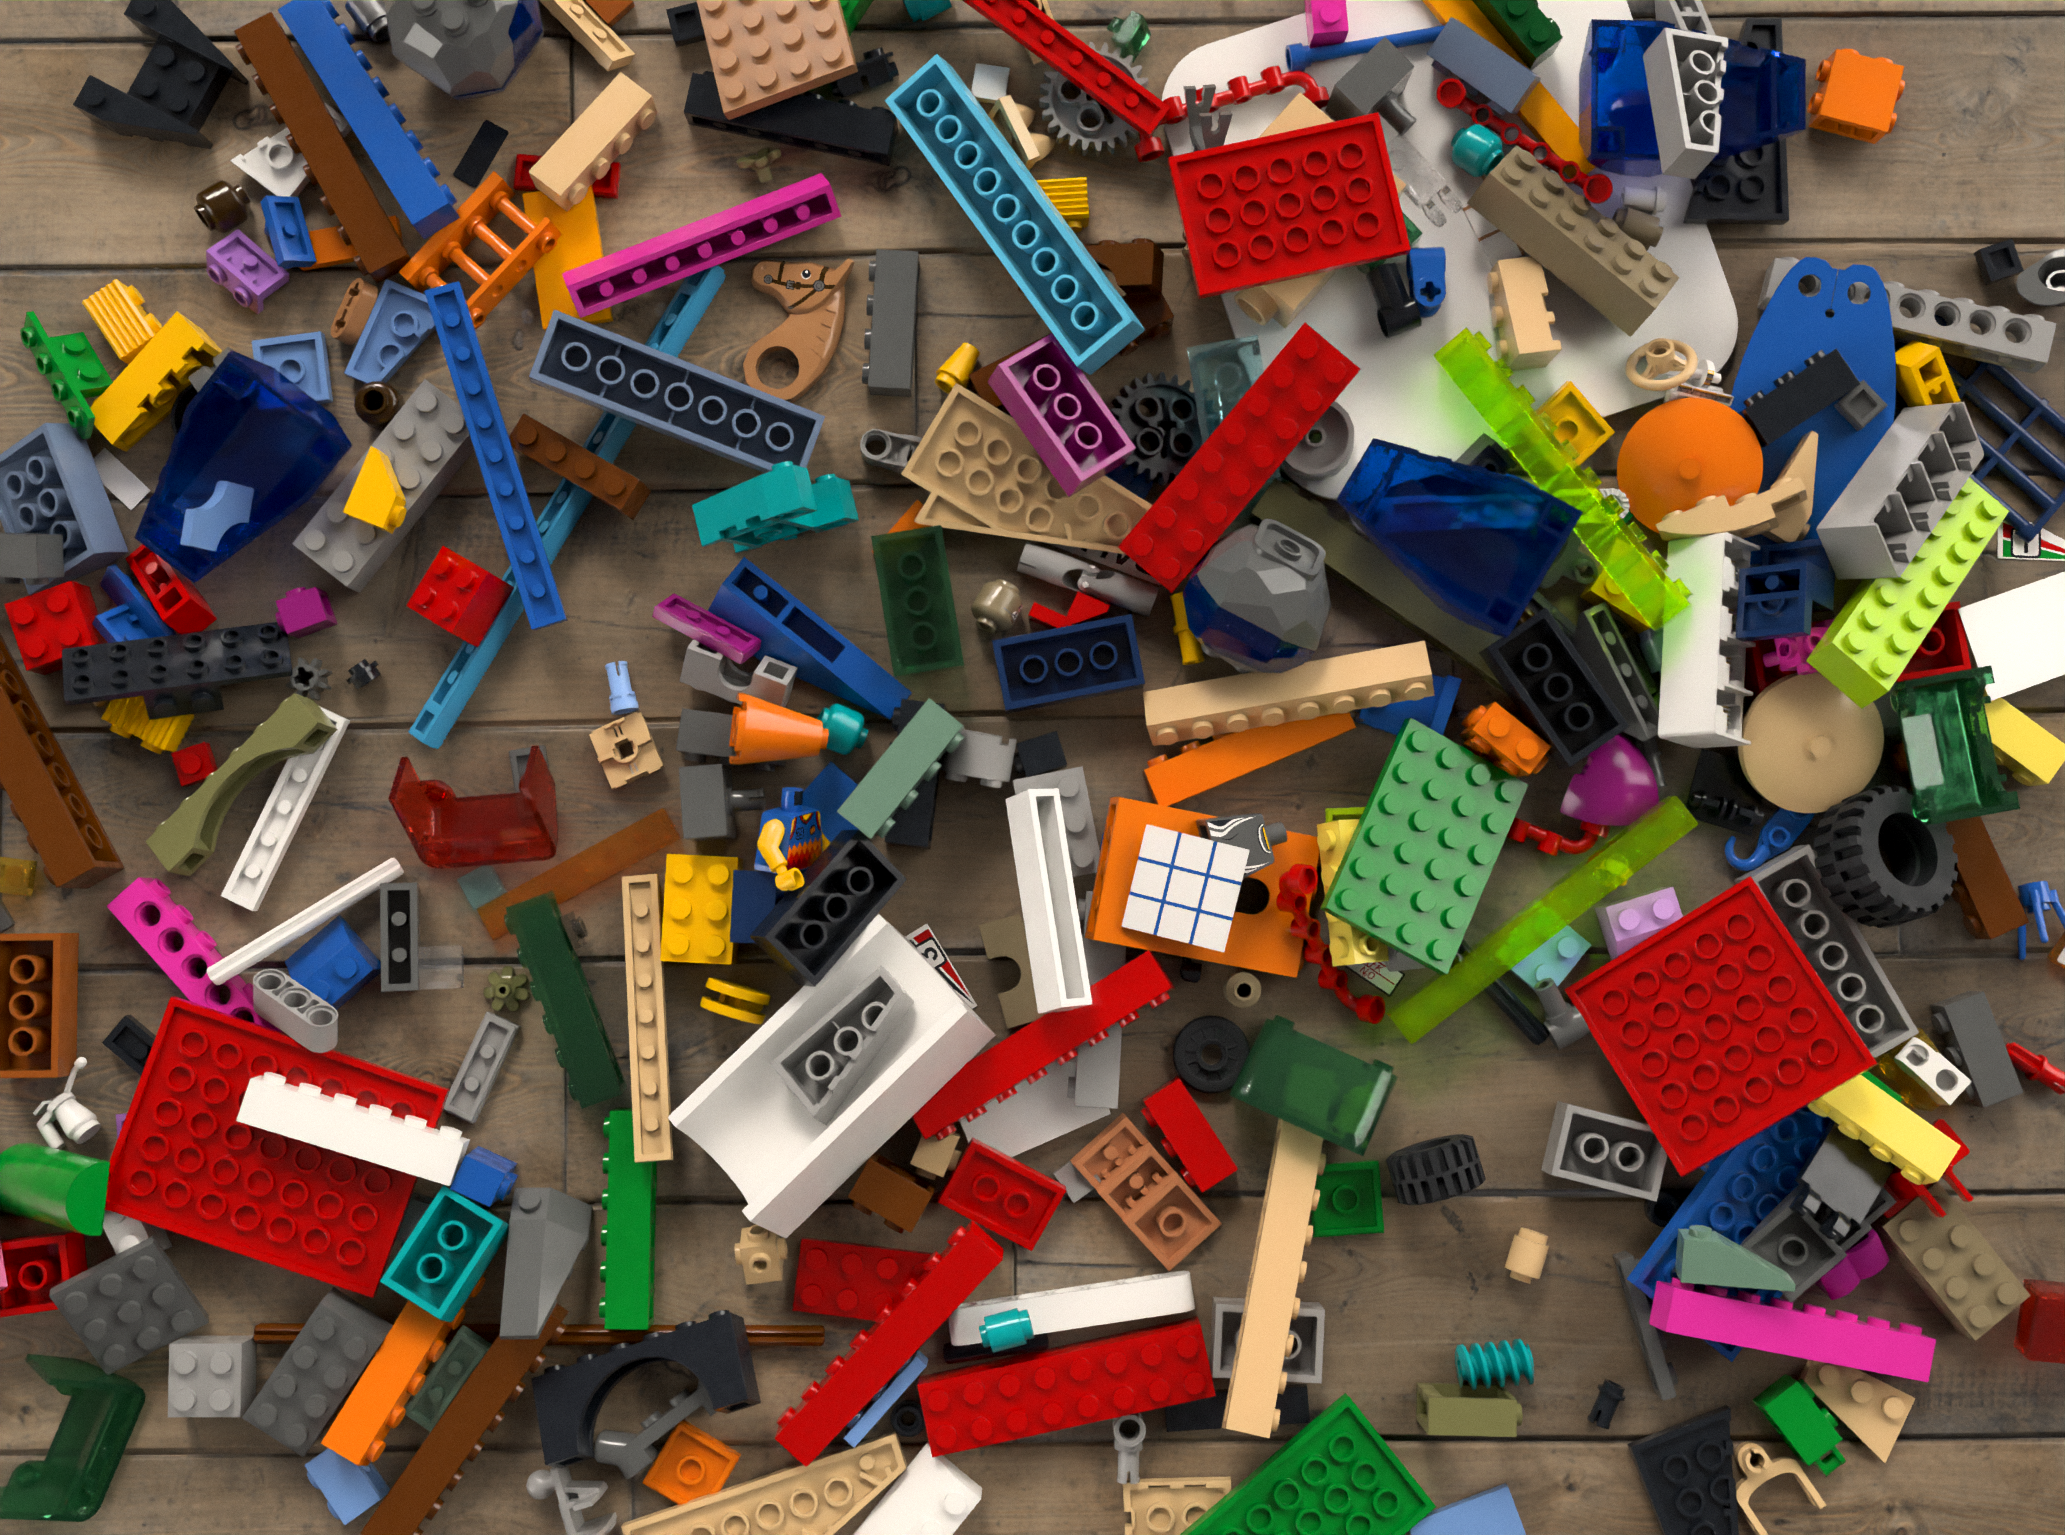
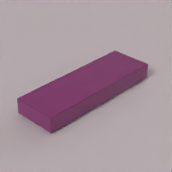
M675 593L654 607L653 618L739 664L744 663L760 649L762 640Z

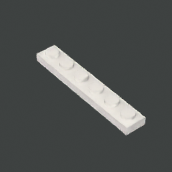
M319 706L338 730L313 754L295 756L287 760L221 894L222 897L251 911H258L350 722L349 719Z

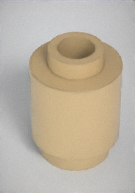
M1520 1227L1518 1235L1514 1234L1505 1268L1511 1270V1278L1531 1284L1532 1278L1540 1279L1549 1245H1546L1547 1235L1524 1227Z

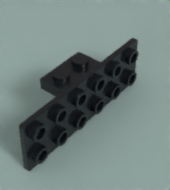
M277 622L65 648L62 650L64 700L66 705L143 696L149 720L224 710L220 685L293 675L288 634L280 629Z

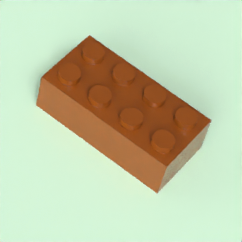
M79 933L0 934V1078H59L70 1076L71 1069L74 1067V1062L77 1059Z

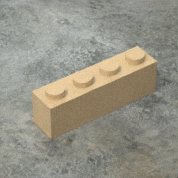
M620 72L529 170L535 187L565 211H568L574 204L580 203L585 198L588 187L597 179H601L607 174L610 164L620 154H624L630 149L633 139L642 129L646 130L652 125L657 114L652 95Z

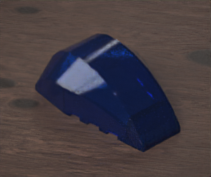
M1592 19L1590 21L1579 71V143L1588 162L1600 170L1638 177H1652L1663 174L1643 54L1665 27L1682 30L1675 28V24L1665 21ZM1692 29V30H1691V32L1707 34L1706 32H1703V31H1699V30H1695V29ZM1728 40V48L1725 50L1723 60L1727 61L1726 73L1721 79V89H1724V97L1719 105L1718 113L1722 116L1719 152L1711 162L1802 133L1806 129V59L1762 47L1757 50L1742 46L1740 41Z
M232 350L187 406L180 430L171 445L172 450L166 465L161 470L158 478L159 482L153 496L149 500L134 538L193 583H196L317 494L340 466L353 445L334 415L271 366ZM219 480L254 488L249 523H238L231 526L221 537L216 552L180 544L186 509H194L204 505L213 495Z
M1376 438L1372 439L1336 499L1337 503L1370 540L1438 608L1471 626L1505 638L1509 637L1524 614L1583 513L1520 477L1510 474L1502 475L1476 465L1472 467L1439 455L1438 457L1420 453L1417 449Z

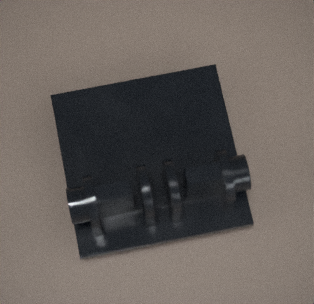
M1701 749L1683 816L1751 836L1754 825H1760L1763 820L1764 813L1759 811L1762 796L1748 782L1739 759Z

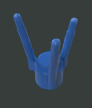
M2038 881L2018 886L2020 895L2018 899L2025 914L2026 908L2028 914H2034L2040 940L2042 943H2047L2048 935L2043 912L2051 910L2049 904L2053 906L2065 929V911L2059 902L2057 890H2050L2048 881ZM2026 924L2018 927V958L2020 960L2026 958Z

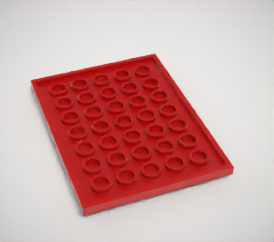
M176 996L170 997L110 1158L105 1209L371 1298L375 1297L419 1177L236 1121L250 1078L263 1076L264 1072L276 1073L286 1077L285 1083L299 1087L300 1083L312 1084L322 1088L320 1094L333 1098L336 1093L348 1095L357 1099L356 1105L370 1108L371 1104L384 1106L392 1110V1116L405 1119L406 1115L416 1116L427 1120L426 1126L434 1129L437 1128L450 1089L333 1049L323 1053L312 1052L285 1033Z

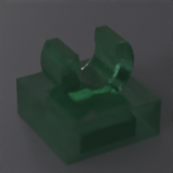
M1131 11L1125 21L1118 17H1113L1107 27L1108 31L1114 33L1111 38L1115 41L1117 48H1121L1122 58L1132 55V62L1134 63L1151 36L1144 16Z

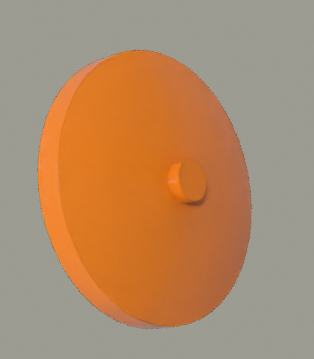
M1694 397L1663 403L1642 416L1625 437L1617 462L1619 490L1625 493L1629 499L1630 512L1643 525L1656 533H1659L1656 524L1662 522V518L1665 515L1677 510L1685 512L1696 507L1698 501L1705 497L1725 495L1731 507L1736 504V500L1749 493L1757 494L1763 475L1762 450L1755 432L1747 421L1736 411L1722 403Z

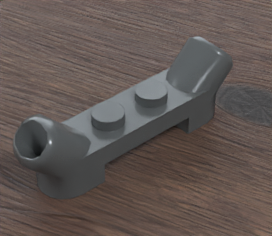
M699 1379L698 1387L693 1391L689 1392L687 1388L680 1391L669 1401L672 1407L663 1414H660L658 1410L650 1414L640 1423L643 1429L638 1433L608 1429L600 1432L594 1449L596 1461L603 1464L617 1465L626 1480L633 1477L649 1465L659 1453L652 1444L701 1405H703L710 1416L717 1412L713 1409L712 1401L704 1384Z

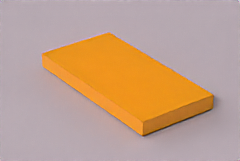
M592 185L588 187L585 198L580 203L574 204L568 211H565L541 191L522 194L525 214L537 225L545 217L549 218L562 234L558 238L554 249L545 253L533 266L542 327L545 332L554 309L590 324L613 321L611 306L580 318L562 275L566 271L604 257Z

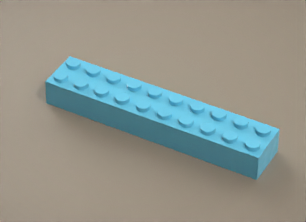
M936 54L885 99L887 105L1078 368L1089 375L1093 374L1145 331L1143 325L950 64Z

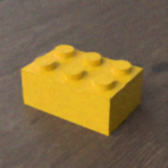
M667 854L660 961L737 964L738 943L730 942L733 870H743V858Z

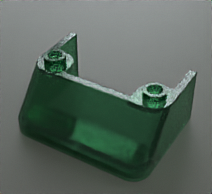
M27 1354L25 1361L48 1385H53L60 1394L72 1397L45 1460H29L20 1464L12 1472L7 1485L0 1486V1519L86 1521L98 1512L145 1403V1392L136 1382L115 1373L107 1376L101 1367L81 1359Z

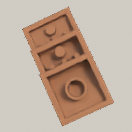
M1121 1113L1070 1160L1096 1189L1099 1195L1120 1216L1128 1228L1169 1272L1222 1224L1124 1113ZM1096 1173H1097V1175L1099 1176V1178L1101 1179V1182H1099V1181L1094 1177V1175H1095Z

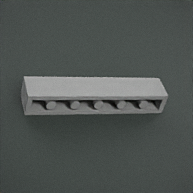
M1086 891L1085 899H1078L1079 920H1084V929L1081 935L1089 986L1118 970L1126 962V946L1085 938L1093 891ZM1119 1023L1107 1030L1109 1037L1099 1044L1090 1047L1087 1042L1076 1049L1079 1055L1069 1061L1076 1062V1076H1069L1067 1095V1098H1074V1106L1118 1109L1122 1028Z

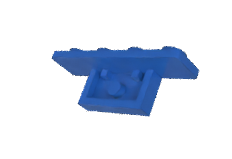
M116 564L107 567L100 585L118 607L95 616L92 624L108 643L177 635L173 628L163 622L156 613L152 603L145 600L134 587L128 575L124 574Z

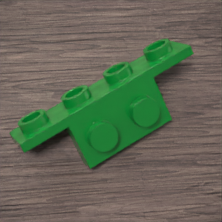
M34 311L26 312L24 327L20 330L23 345L27 349L30 348L36 358V365L40 374L45 375L50 382L52 394L55 400L61 401L65 408L70 426L77 429L83 440L91 438L95 416L84 398L102 395L113 383L84 332L48 337Z

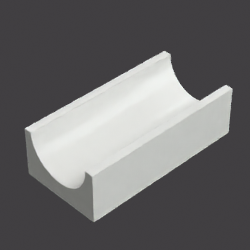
M878 914L815 987L803 986L676 1108L668 1118L676 1128L700 1145L733 1180L748 1203L742 1210L748 1220L787 1238L996 1035L917 948ZM882 966L914 1000V1004L829 1123L825 1125L813 1118L770 1063Z

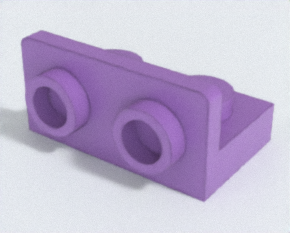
M239 229L206 250V270L209 277L216 284L225 286L233 293L234 298L243 307L248 306L256 314L263 311V300L289 282V272L283 267H278L274 259Z

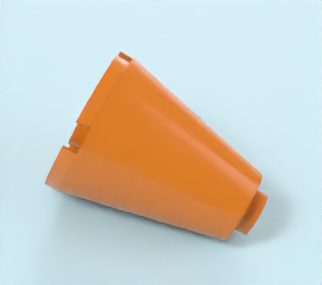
M745 693L737 694L736 699L742 701V705L733 709L729 747H735L736 756L729 755L730 764L742 765L815 757L819 755L820 749L826 750L829 730L823 728L821 720Z

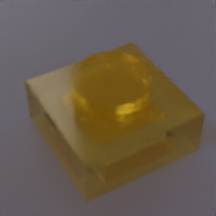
M0 856V893L32 896L38 861Z

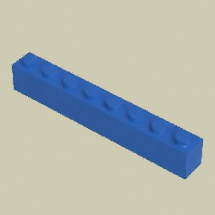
M292 0L279 8L280 15L411 224L424 240L460 218L453 207L458 202L446 183L440 186L435 179L441 175L429 156L423 159L418 152L424 147L412 129L408 132L404 130L401 124L407 120L395 103L391 105L387 103L385 97L390 95L378 76L372 79L368 73L373 68L361 49L355 52L351 46L356 40L345 23L340 26L337 24L335 18L340 15L330 0Z

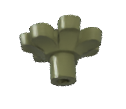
M769 147L763 148L758 151V156L753 154L741 157L736 163L739 168L756 170L760 183L767 182L773 179L769 166L775 159L781 157L780 148L771 151Z
M512 966L503 967L501 975L496 971L491 972L488 975V981L492 985L483 990L485 998L494 999L492 1008L495 1011H501L506 1005L511 1012H516L520 1009L518 1000L525 1001L530 997V991L522 988L529 981L528 976L525 973L514 976V968Z

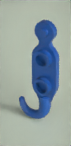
M1779 807L1762 827L1755 852L1748 859H1740L1735 855L1734 844L1736 838L1734 836H1731L1726 842V859L1731 866L1741 871L1757 869L1766 860L1787 850L1811 822L1814 813H1798Z

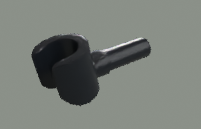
M1182 957L1181 978L1184 981L1197 983L1200 980L1202 964L1191 962L1192 958Z

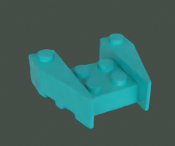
M792 461L777 463L771 467V472L761 474L692 505L702 547L722 541L733 543L735 553L760 548L764 544L783 538L784 541L798 538L797 534L808 530L820 533L857 522L859 518L850 481L838 478L835 474H826L815 479L816 483L811 485L807 468L793 465Z

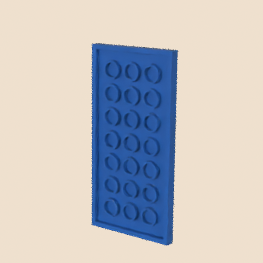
M1805 1106L1717 1157L1628 1276L1627 1280L1653 1300L1657 1281L1671 1283L1672 1277L1678 1278L1675 1272L1678 1228L1689 1229L1691 1225L1707 1226L1712 1231H1716L1740 1245L1760 1222L1799 1185L1795 1178L1832 1119L1828 1116L1821 1117ZM1695 1284L1694 1288L1704 1290L1705 1284ZM1719 1286L1728 1289V1295L1737 1296L1738 1290L1760 1295V1301L1770 1303L1771 1297L1780 1298L1783 1294L1779 1290ZM1702 1339L1731 1362H1733L1743 1348L1741 1346Z

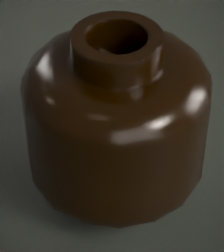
M220 180L202 190L196 196L197 205L194 206V210L202 223L210 231L215 229L218 232L226 233L248 219L249 212L246 205L250 203V199L238 184L233 187L227 181Z
M372 381L364 384L358 390L354 399V408L358 417L376 430H384L405 404L403 396L395 388L383 381Z

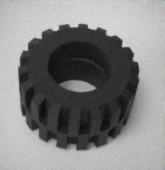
M1456 1134L1426 1140L1397 1150L1386 1159L1397 1200L1400 1204L1422 1205L1446 1200L1470 1192L1486 1180L1474 1137L1470 1135Z

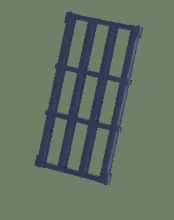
M1934 315L1939 325L1947 326L1943 317ZM1897 342L1895 344V352L1907 344ZM1974 360L1978 365L1965 378L1945 361L1959 398L1962 396L1967 398L2008 434L2007 438L1996 449L1977 433L1984 451L1983 458L1986 459V462L1975 474H1971L1970 478L2009 510L2004 521L2016 530L2015 534L2024 542L2029 543L2065 502V487L2055 498L2051 497L2009 461L2004 454L2017 441L2065 483V463L2026 430L2039 416L2065 438V418L2048 405L2049 401L2045 397L2041 399L2003 366ZM1985 370L2031 409L2020 423H2017L1973 385ZM1896 407L1894 413V421L1901 413ZM1993 467L2044 509L2032 524L1981 481Z

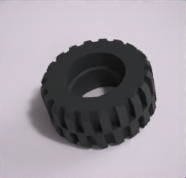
M1877 786L1843 799L1841 803L1831 806L1825 812L1824 819L1820 820L1816 831L1819 837H1816L1814 840V850L1817 851L1818 857L1814 861L1816 869H1820L1822 875L1820 881L1823 888H1828L1831 893L1829 898L1835 905L1843 907V913L1852 919L1857 918V922L1869 927L1888 928L1936 913L1948 901L1953 891V888L1950 886L1955 885L1958 872L1954 871V866L1958 864L1957 853L1953 852L1952 845L1955 844L1952 834L1948 835L1945 828L1947 823L1942 816H1937L1934 812L1936 808L1930 802L1922 801L1921 795L1911 790L1907 791L1906 788L1901 786ZM1878 838L1885 845L1890 855L1893 875L1886 868L1881 858Z

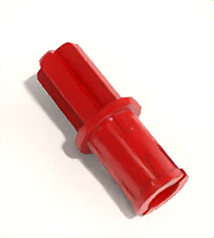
M2015 1042L2005 1045L2013 1066L2024 1072L2027 1079L2031 1081L2037 1080L2054 1090L2057 1094L2065 1093V1090L2060 1087V1085L2065 1087V1072L2050 1064L2046 1056L2041 1054L2035 1055Z

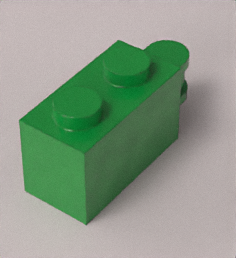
M1784 1374L1756 1396L1753 1402L1796 1458L1808 1466L1813 1463L1827 1477L1846 1462L1835 1446L1843 1440L1834 1429L1838 1426V1423L1824 1407L1822 1409L1817 1407L1812 1400L1816 1395L1803 1379L1797 1381ZM1829 1451L1830 1454L1821 1460L1820 1457Z

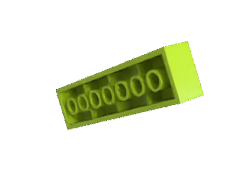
M1969 477L1901 577L1863 579L1806 661L1861 709L1889 692L2009 510Z

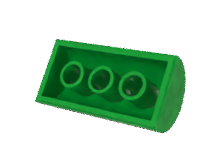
M34 1143L13 1145L0 1154V1210L81 1234L101 1236L110 1161Z

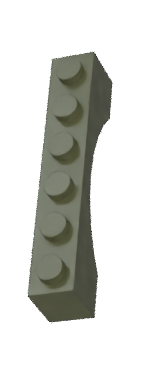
M294 693L291 697L283 700L278 710L266 722L258 725L254 730V734L242 746L234 749L230 753L229 759L217 771L209 774L205 778L204 784L192 796L184 799L179 808L166 821L160 823L156 827L155 832L145 842L168 872L190 877L214 853L224 817L244 787L262 771L280 761L295 756L313 754L338 729L314 700Z

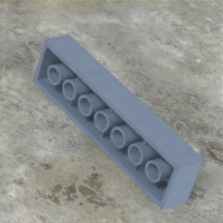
M555 309L529 375L530 382L763 473L771 472L773 465L786 461H792L793 465L806 468L825 416Z

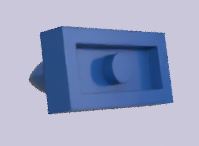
M266 195L260 202L266 221L264 233L271 239L278 267L285 269L311 267L316 262L299 197Z

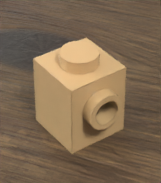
M954 1132L939 1142L935 1136L925 1140L922 1135L910 1163L917 1167L915 1172L935 1180L937 1175L944 1177L947 1169L953 1171L961 1154V1151L955 1149L961 1134Z

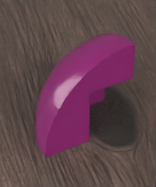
M1619 733L1591 752L1582 772L1574 774L1563 799L1560 812L1578 820L1601 825L1624 826L1648 821L1657 816L1659 805L1658 788L1653 771L1640 750L1629 739Z

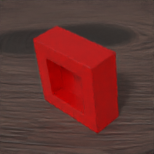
M202 742L171 753L182 787H189L203 782L209 774L218 770L210 743Z

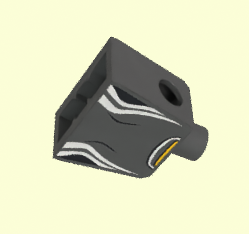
M1261 813L1196 820L1201 838L1250 850L1243 878L1273 864L1274 855L1271 846L1287 842V832L1283 823L1279 821L1265 826Z

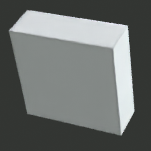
M976 63L971 90L978 102L995 104L999 98L1006 96L1010 68Z

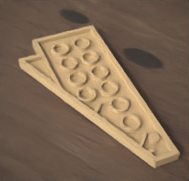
M958 383L954 385L901 473L906 478L931 492L914 520L918 524L1120 554L1125 553L1118 546L1152 506L1105 475L1068 497L1015 420Z
M893 1431L858 1443L855 1448L849 1446L817 1457L807 1467L799 1463L722 1489L711 1495L707 1494L690 1500L687 1503L675 1505L625 1522L621 1528L623 1535H834L906 1470L907 1463L898 1435Z

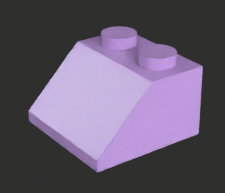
M1660 887L1595 907L1611 961L1683 917L1674 887Z

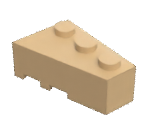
M1532 256L1498 260L1487 275L1488 291L1490 294L1494 293L1495 306L1492 307V323L1494 328L1498 327L1500 340L1496 344L1497 359L1499 362H1503L1504 372L1546 367L1562 350L1560 340H1552L1549 324L1555 323L1553 311L1547 312L1545 296H1548V288L1542 264Z

